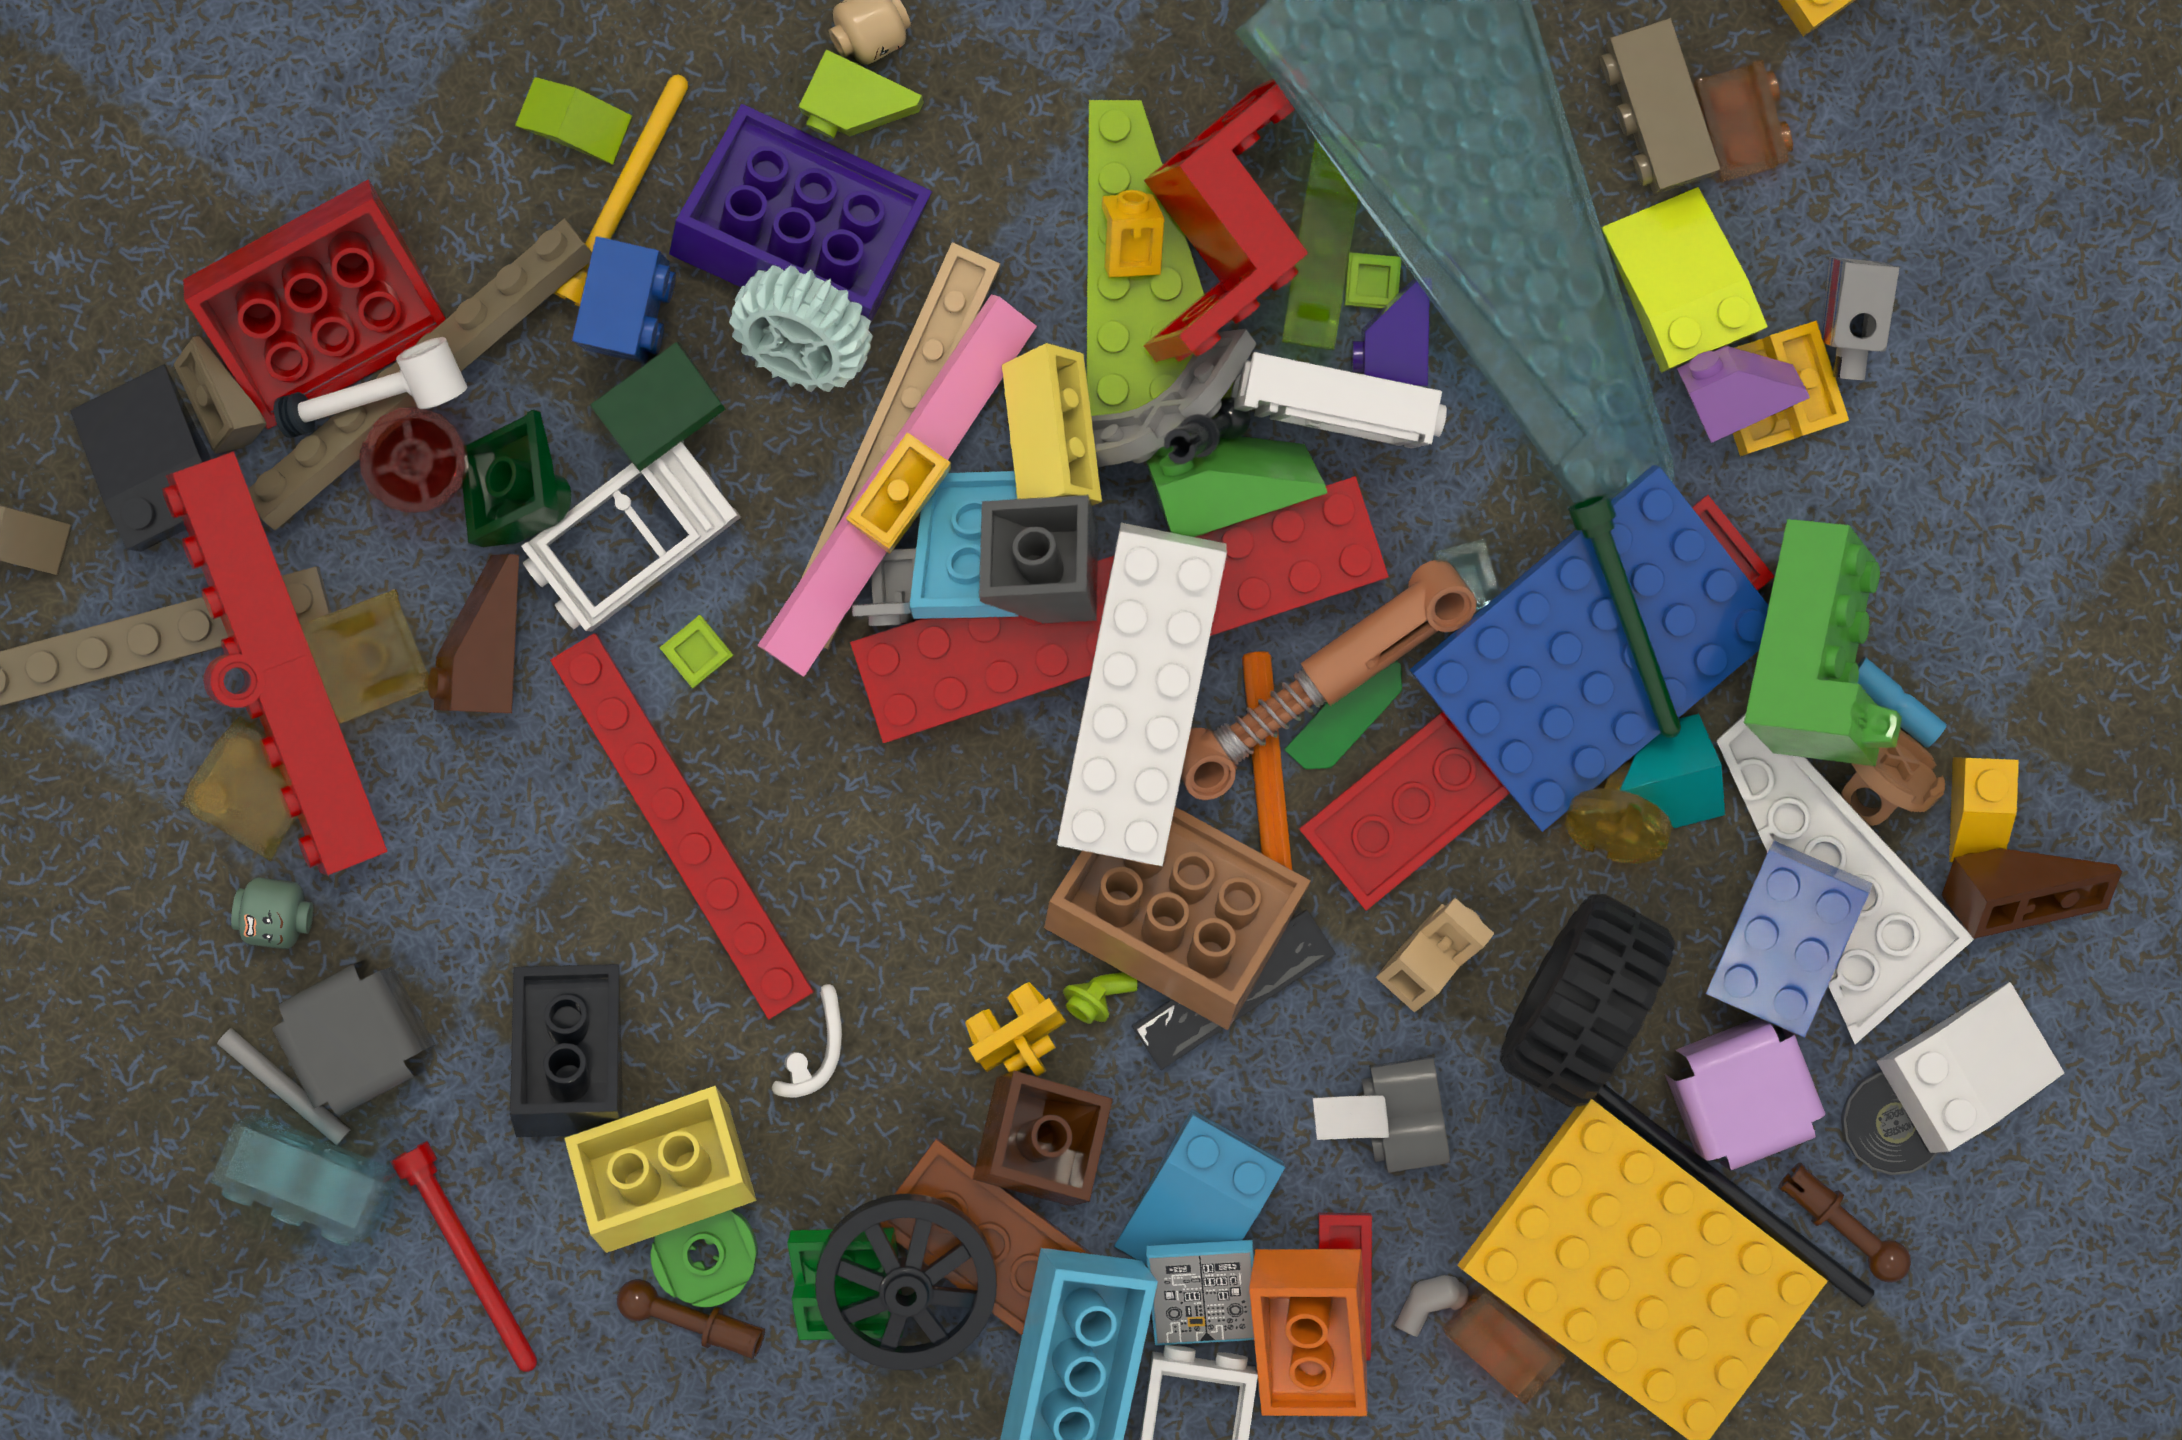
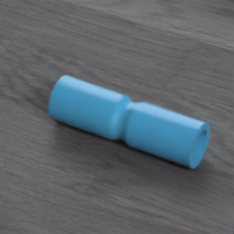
M1864 657L1858 663V684L1862 686L1878 706L1897 711L1902 717L1901 728L1925 748L1930 747L1944 732L1947 724L1915 697L1906 694L1897 682L1867 657Z

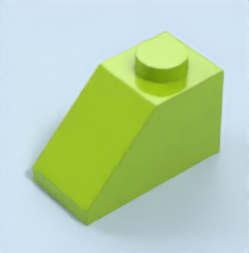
M826 49L802 98L799 109L803 115L809 117L805 124L807 127L834 139L837 131L850 137L920 112L924 101L922 95Z

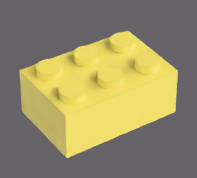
M716 1086L564 1138L590 1235L606 1253L757 1201L730 1107Z

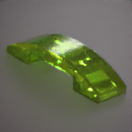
M1316 135L1298 236V240L1309 254L1294 265L1299 273L1291 280L1282 336L1283 343L1331 351L1335 349L1343 300L1342 295L1368 143Z

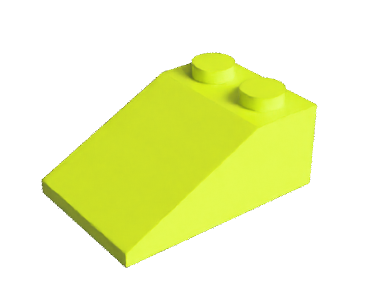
M1699 187L1601 227L1661 373L1691 361L1700 353L1715 351L1759 333L1768 327L1749 280Z

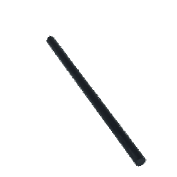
M1606 1084L1601 1086L1599 1093L1592 1100L1858 1305L1864 1307L1870 1301L1875 1292L1871 1287Z

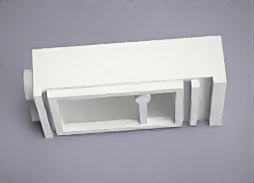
M1256 352L1252 354L1251 361L1247 360L1244 362L1242 372L1234 380L1231 397L1236 398L1234 399V409L1244 412L1255 409L1254 416L1257 417L1270 415L1271 420L1398 446L1404 445L1407 448L1432 444L1433 436L1439 437L1443 431L1447 411L1446 405L1440 404L1442 391Z
M684 441L640 472L631 463L568 511L558 524L542 531L532 540L521 546L529 556L523 562V565L541 587H544L547 583L552 586L561 598L555 606L573 629L581 625L585 631L592 632L741 518L736 509L731 507L715 486V482L707 471L699 465L683 444ZM642 474L689 534L667 552L631 507V499L620 492ZM614 497L615 506L619 510L626 512L660 558L597 606H594L550 549L549 545Z
M1165 1345L1164 1353L1152 1351L1139 1440H1153L1162 1375L1240 1386L1232 1440H1248L1258 1378L1257 1368L1247 1366V1357L1233 1353H1217L1216 1361L1195 1358V1349L1179 1345Z

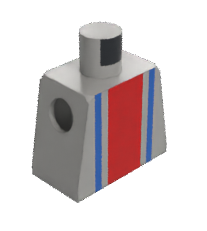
M1829 257L1822 339L1825 344L1837 347L1833 377L1865 380L1869 350L1885 352L1889 337L1899 267L1884 262ZM1864 313L1862 336L1860 338L1851 333L1850 322L1856 315Z

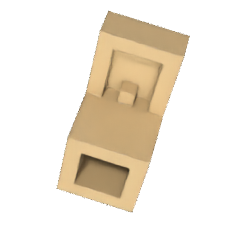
M1454 898L1446 906L1441 904L1429 915L1391 957L1376 978L1415 1013L1438 995L1457 969L1484 948L1495 933L1481 921L1480 917L1473 910L1465 907Z

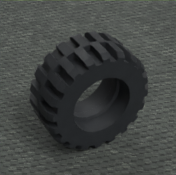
M1593 894L1588 899H1585L1555 939L1553 946L1541 962L1540 968L1535 977L1532 978L1526 990L1527 992L1514 1014L1515 1017L1507 1030L1506 1040L1502 1044L1500 1051V1062L1505 1071L1568 1107L1585 1106L1588 1104L1589 1100L1599 1093L1601 1086L1604 1083L1606 1084L1612 1076L1617 1064L1622 1061L1628 1051V1047L1634 1037L1637 1036L1648 1011L1651 1010L1657 998V992L1665 980L1666 970L1671 964L1672 951L1675 948L1674 939L1668 928L1606 894Z

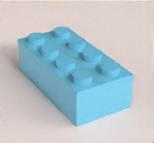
M1041 1248L1000 1440H1124L1158 1283L1142 1260Z

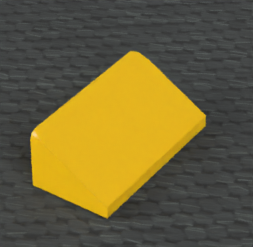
M907 432L850 511L846 520L890 554L950 471L951 462Z

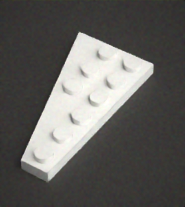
M1745 713L1717 739V743L1767 852L1775 840L1873 883L1828 985L1854 1044H1856L1974 939L1966 928L1806 757L1772 753L1744 724Z

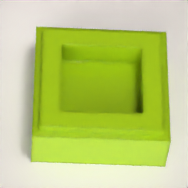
M1349 252L1344 306L1383 309L1399 293L1402 257Z
M702 615L697 616L659 647L693 689L734 656Z

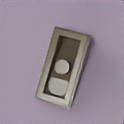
M200 336L193 337L174 362V367L214 453L242 449L253 443L267 425L266 421L253 401Z

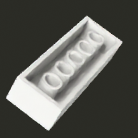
M1121 523L1059 830L1058 846L1163 866L1227 554L1226 543Z

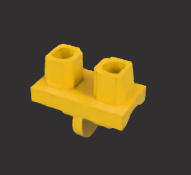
M1028 982L1011 992L1007 997L1018 1015V1018L1001 1027L993 1012L987 1009L977 1013L965 1022L971 1041L974 1044L968 1049L975 1061L980 1063L986 1072L1001 1063H1004L1009 1072H1018L1026 1066L1030 1067L1036 1077L1046 1072L1040 1057L1056 1048L1048 1034L1067 1023V1021L1050 998L1045 999Z

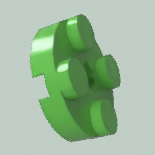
M732 1209L655 1236L650 1254L651 1265L658 1283L665 1292L674 1298L678 1297L684 1302L692 1303L693 1306L713 1307L733 1299L741 1292L754 1273L758 1247L754 1231L747 1219L738 1211ZM704 1239L708 1245L715 1244L717 1246L719 1255L713 1256V1259L717 1261L716 1264L706 1267L702 1260L693 1262L690 1250L695 1251L697 1249L692 1244L696 1240Z

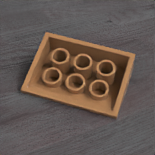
M1175 807L1163 866L1082 850L1049 901L1044 928L1228 1030L1253 990L1306 893L1311 880Z

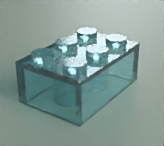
M254 1113L233 1124L210 1183L222 1187V1196L231 1201L251 1206L253 1201H257L273 1208L271 1215L280 1221L296 1226H301L302 1222L306 1221L323 1228L320 1234L322 1237L337 1244L350 1246L352 1241L360 1243L378 1230L399 1177L394 1168L261 1114Z

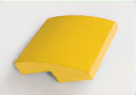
M1817 320L1734 347L1793 364L1810 397L1734 432L1733 436L1740 457L1849 421L1836 378L1833 377V369Z

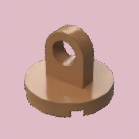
M1900 730L1896 747L1879 748L1876 766L1851 763L1856 772L1851 776L1841 792V796L1867 824L1874 826L1885 821L1897 807L1911 812L1927 811L1944 795L1945 780L1943 775L1937 778L1932 771L1937 766L1932 755L1917 740ZM1859 788L1874 790L1880 796L1881 806L1878 808H1868L1862 805L1857 798L1856 790Z

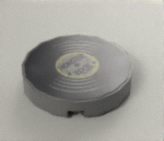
M1876 1071L1855 1085L1851 1094L1847 1097L1841 1114L1843 1138L1853 1156L1870 1169L1889 1175L1913 1173L1931 1163L1938 1152H1929L1883 1072Z

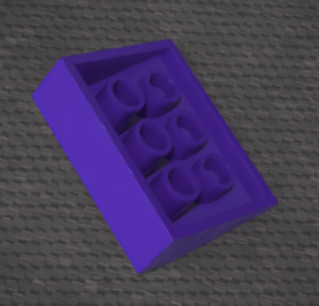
M741 103L676 219L669 255L739 287L746 286L748 280L754 277L758 270L768 271L772 265L778 266L784 271L792 265L803 274L812 270L816 278L823 281L831 279V285L837 290H847V299L850 302L862 305L860 315L867 317L872 322L932 191ZM894 190H897V191H899V192H901V193H903V194H905V195H908V196H910V197L916 199V201L913 200V199H911V198H909V197H907V196H904V195H902V194H900V193H898V192H896V191H894Z

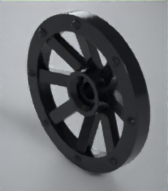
M894 1194L871 1200L859 1206L834 1227L825 1241L818 1259L816 1298L822 1319L828 1330L851 1354L865 1362L882 1368L919 1370L952 1359L970 1346L982 1332L990 1318L996 1298V1267L991 1248L979 1227L962 1211L949 1203L930 1196ZM897 1218H916L907 1257H897L880 1224L881 1222ZM933 1222L950 1231L961 1243L929 1266H926L923 1263V1258ZM863 1231L884 1268L882 1273L842 1257L849 1244ZM972 1257L978 1276L977 1290L933 1286ZM835 1275L880 1293L841 1307L835 1290ZM902 1287H911L915 1292L905 1296L901 1295L898 1290ZM930 1304L970 1309L963 1320L947 1333L928 1306ZM888 1310L890 1312L881 1342L864 1334L853 1325L854 1322ZM907 1317H913L931 1342L913 1346H897Z

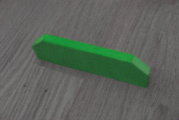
M1396 660L1332 706L1326 703L1284 750L1304 769L1332 768L1402 691L1401 664Z

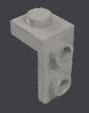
M916 548L894 549L890 554L888 552L885 554L871 575L873 603L852 605L853 616H868L869 626L900 625L914 621L909 606Z

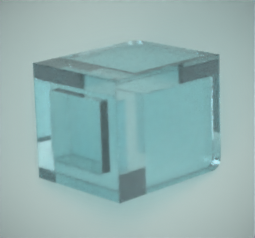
M1484 539L1439 550L1432 554V561L1449 562L1455 567L1477 601L1476 610L1483 608L1497 596L1498 586Z

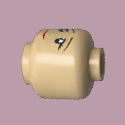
M844 0L833 9L835 26L829 29V35L835 48L843 58L851 54L861 64L868 65L902 47L906 42V29L911 27V22L900 0Z

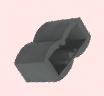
M1427 1056L1370 1065L1371 1077L1361 1079L1363 1095L1385 1097L1389 1129L1388 1138H1371L1374 1161H1385L1388 1173L1451 1163L1434 1058Z

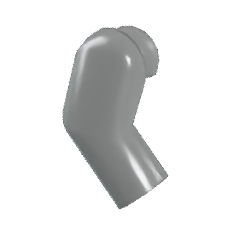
M1441 1275L1419 1281L1412 1287L1394 1325L1400 1330L1418 1337L1430 1312L1447 1308L1458 1310L1466 1304L1469 1295L1467 1286L1459 1282L1456 1277Z

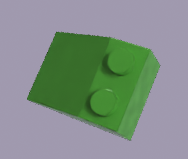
M1242 436L1235 439L1220 437L1219 445L1213 453L1205 457H1194V459L1185 464L1174 463L1167 454L1174 450L1173 446L1165 449V446L1159 448L1150 459L1145 461L1158 504L1170 533L1196 537L1327 494L1325 483L1305 444Z

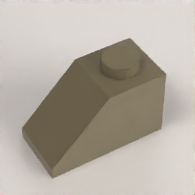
M0 504V561L58 575L72 525Z

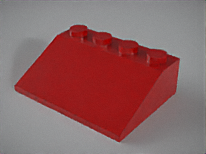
M369 179L183 279L185 302L237 383L261 412L266 421L267 429L277 425L274 412L271 413L274 410V403L277 398L296 392L304 394L436 322L433 326L305 394V396L309 400L342 390L396 361L398 355L415 346L424 335L431 333L447 319L394 220Z

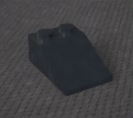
M163 364L70 410L102 500L126 549L142 552L186 530L182 516L174 519L164 499L162 488L170 486L166 475L212 459L166 365Z
M619 964L514 967L510 1117L516 1137L572 1136L621 1119L623 1093Z

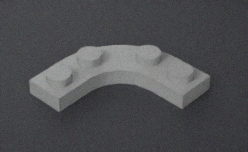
M1246 329L1218 332L1222 338L1198 357L1193 355L1184 371L1172 386L1147 404L1122 413L1091 416L1098 467L1120 464L1131 460L1134 463L1145 462L1159 448L1164 446L1166 435L1170 431L1179 428L1184 419L1194 414H1203L1210 418L1214 416L1221 408V398L1228 391L1234 380L1241 374L1244 362L1247 361L1256 346V342Z

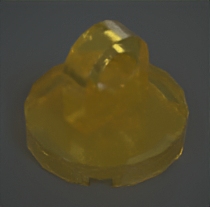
M1625 762L1607 778L1605 789L1598 788L1583 791L1572 798L1565 827L1569 836L1583 849L1592 853L1595 847L1608 851L1606 858L1611 859V861L1632 864L1650 862L1662 856L1664 848L1667 850L1673 827L1669 817L1657 805L1638 795L1620 790L1632 762Z

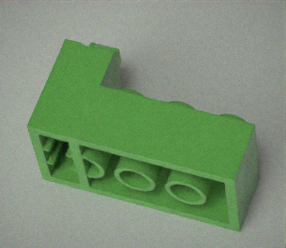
M1787 519L1744 724L1775 754L1876 766L1879 748L1896 747L1902 717L1895 710L1878 706L1862 686L1858 684L1859 668L1855 660L1858 645L1864 644L1868 636L1869 615L1866 612L1869 593H1875L1877 590L1880 567L1879 563L1876 562L1874 556L1850 525Z

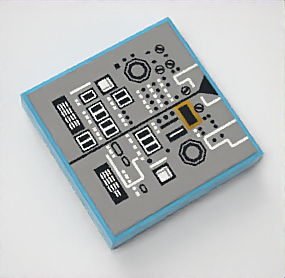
M1253 1240L1147 1246V1267L1158 1281L1152 1306L1155 1346L1254 1340L1249 1292L1254 1261Z

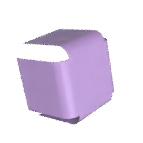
M1755 1018L1676 1049L1677 1052L1688 1059L1695 1076L1680 1081H1674L1667 1075L1665 1076L1693 1148L1698 1155L1707 1161L1727 1156L1726 1160L1719 1163L1732 1171L1816 1137L1811 1122L1822 1118L1826 1113L1795 1034L1782 1028L1786 1040L1780 1042L1770 1023L1760 1018Z

